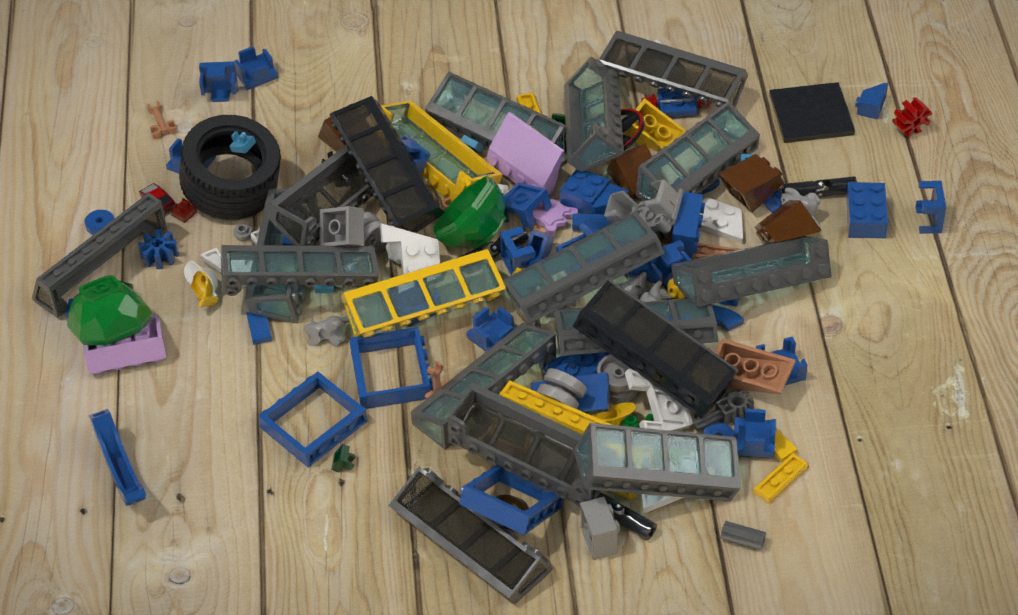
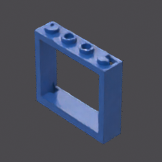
M418 327L377 333L367 338L363 336L349 338L360 405L365 409L426 399L425 395L433 390L432 378L429 379L428 375L430 374L427 372L430 364L425 363L428 360L427 350L422 348V346H425L424 336H420ZM415 345L422 384L367 393L360 353Z
M318 371L309 376L299 386L293 388L283 398L278 399L275 404L258 416L260 428L307 467H310L367 422L366 409ZM320 388L350 413L307 447H304L278 426L275 421Z
M496 465L483 472L479 477L474 478L468 484L463 485L460 490L462 495L459 504L525 535L560 510L564 499L560 498L555 492L544 490L539 485L526 481L521 476L513 472H507L503 467ZM501 482L540 501L528 510L523 511L484 491Z

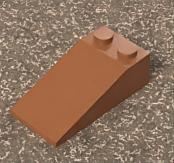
M723 338L715 351L718 356L738 369L728 387L732 389L781 394L796 362L795 359ZM706 370V371H707V375H708V379H710L711 376H712V373L709 372L708 370Z

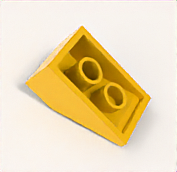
M645 98L635 109L642 114L645 126L640 137L634 143L639 145L646 143L648 148L660 152L665 146H668L686 132L683 127ZM639 120L633 123L632 127L623 134L633 137L639 128Z

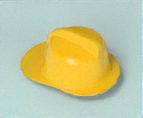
M629 402L620 403L609 407L608 412L589 415L612 425L623 426L625 416L635 411L636 405Z

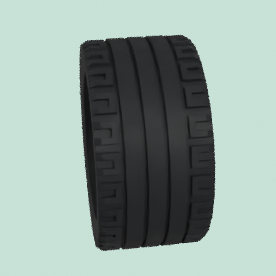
M218 115L199 122L187 133L181 148L179 180L183 195L199 211L214 218L238 220L259 213L265 207L268 190L276 189L278 185L281 162L279 144L266 127L248 117ZM235 131L239 135L245 132L247 136L254 137L256 143L246 153L231 151L230 145L234 142L231 136ZM218 155H236L249 161L257 171L243 179L228 180L210 173L203 166V163Z

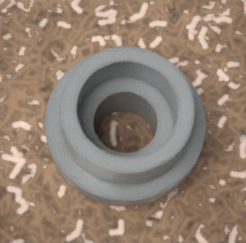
M247 224L237 225L233 230L234 236L239 241L248 240L252 233L251 227Z

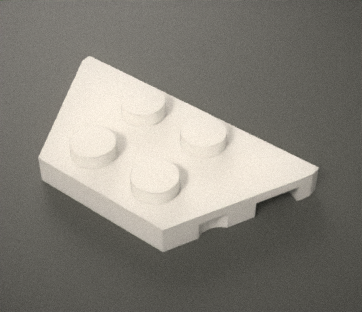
M711 198L702 200L705 203L704 214H702V226L698 229L742 244L741 209Z

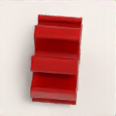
M917 97L913 98L911 104L908 100L902 102L904 109H896L894 111L897 117L892 119V123L907 137H911L913 131L916 134L922 132L920 129L921 124L929 125L930 120L927 117L932 115V111Z

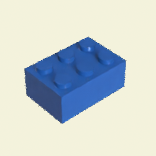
M848 182L846 192L848 238L886 239L888 215L885 183Z
M684 192L674 225L671 243L681 240L684 244V252L692 260V255L697 254L701 231L698 228L702 226V214H704L705 203L702 202L703 195Z

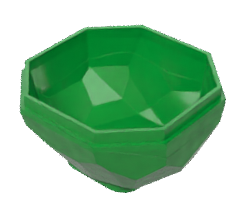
M486 175L467 186L445 209L446 213L440 216L433 226L436 239L450 247L472 246L475 249L489 242L496 235L506 220L504 216L506 207L504 195L492 177L489 178Z
M109 275L79 287L80 293L74 296L69 309L67 326L83 345H108L141 332L150 321L152 312L134 290L119 281L115 276Z

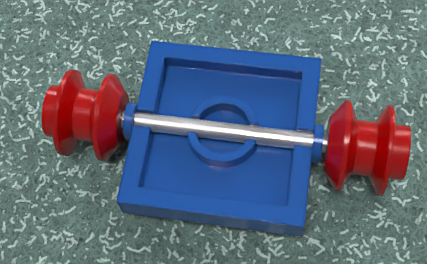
M666 88L657 89L658 99L654 94L651 97H647L646 94L644 95V98L656 108L658 104L660 111L669 118L697 116L696 103L700 108H702L703 104H707L708 107L712 104V102L703 103L693 96L692 98H687L680 92L671 93Z

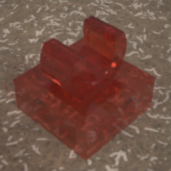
M182 198V201L178 204L176 203L170 212L171 216L186 223L197 213V209L188 200Z

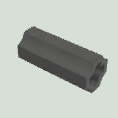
M725 521L720 538L762 550L766 532Z

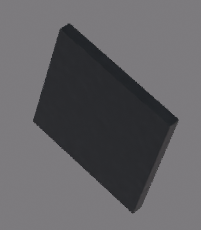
M839 82L769 90V96L784 143L854 135L855 130Z

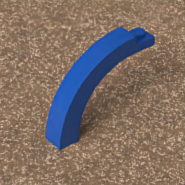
M105 409L89 415L102 454L125 505L128 506L146 499L145 490L129 462L111 412Z

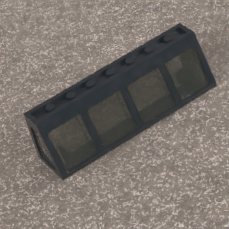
M373 96L329 114L333 120L331 121L332 126L341 133L339 138L344 144L348 145V153L357 160L355 165L360 172H364L365 177L363 178L365 182L373 187L372 193L377 200L381 201L382 205L380 207L386 215L389 214L391 218L389 222L392 226L417 233L446 213L386 113Z
M611 279L601 287L580 311L573 325L576 330L629 368L638 372L643 378L701 419L724 396L738 372L736 367Z

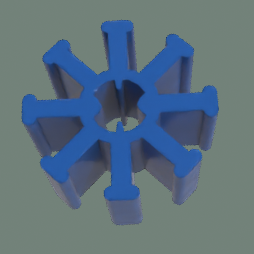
M160 229L155 230L156 238L153 239L146 233L143 235L144 243L139 242L141 258L144 259L145 266L150 267L155 262L157 270L163 269L162 261H166L171 266L175 263L173 256H179L177 242L173 239V234L168 231L162 237Z

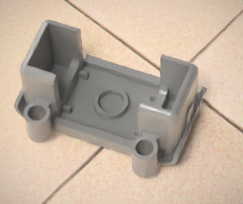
M666 180L655 181L651 185L658 191L657 197L640 202L639 205L624 191L612 193L609 197L604 216L611 223H614L636 211L653 231L660 230L666 234L676 223L684 191L681 188L677 192ZM627 238L622 240L626 244L629 243Z

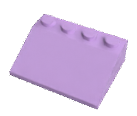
M509 112L489 147L486 161L514 183L520 182L547 189L549 195L554 192L564 150Z
M159 315L151 316L150 321L139 333L108 345H84V354L89 374H101L106 370H120L125 366H140L145 362H159L167 358Z

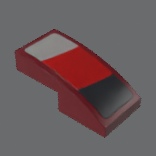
M155 183L139 191L141 198L150 193L161 200L163 211L175 204L169 194Z

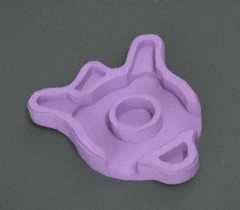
M550 199L552 207L548 211H545L543 202H541L532 213L535 223L542 226L546 233L552 235L556 232L557 227L567 225L566 218H572V214H578L577 208L567 207L554 199Z

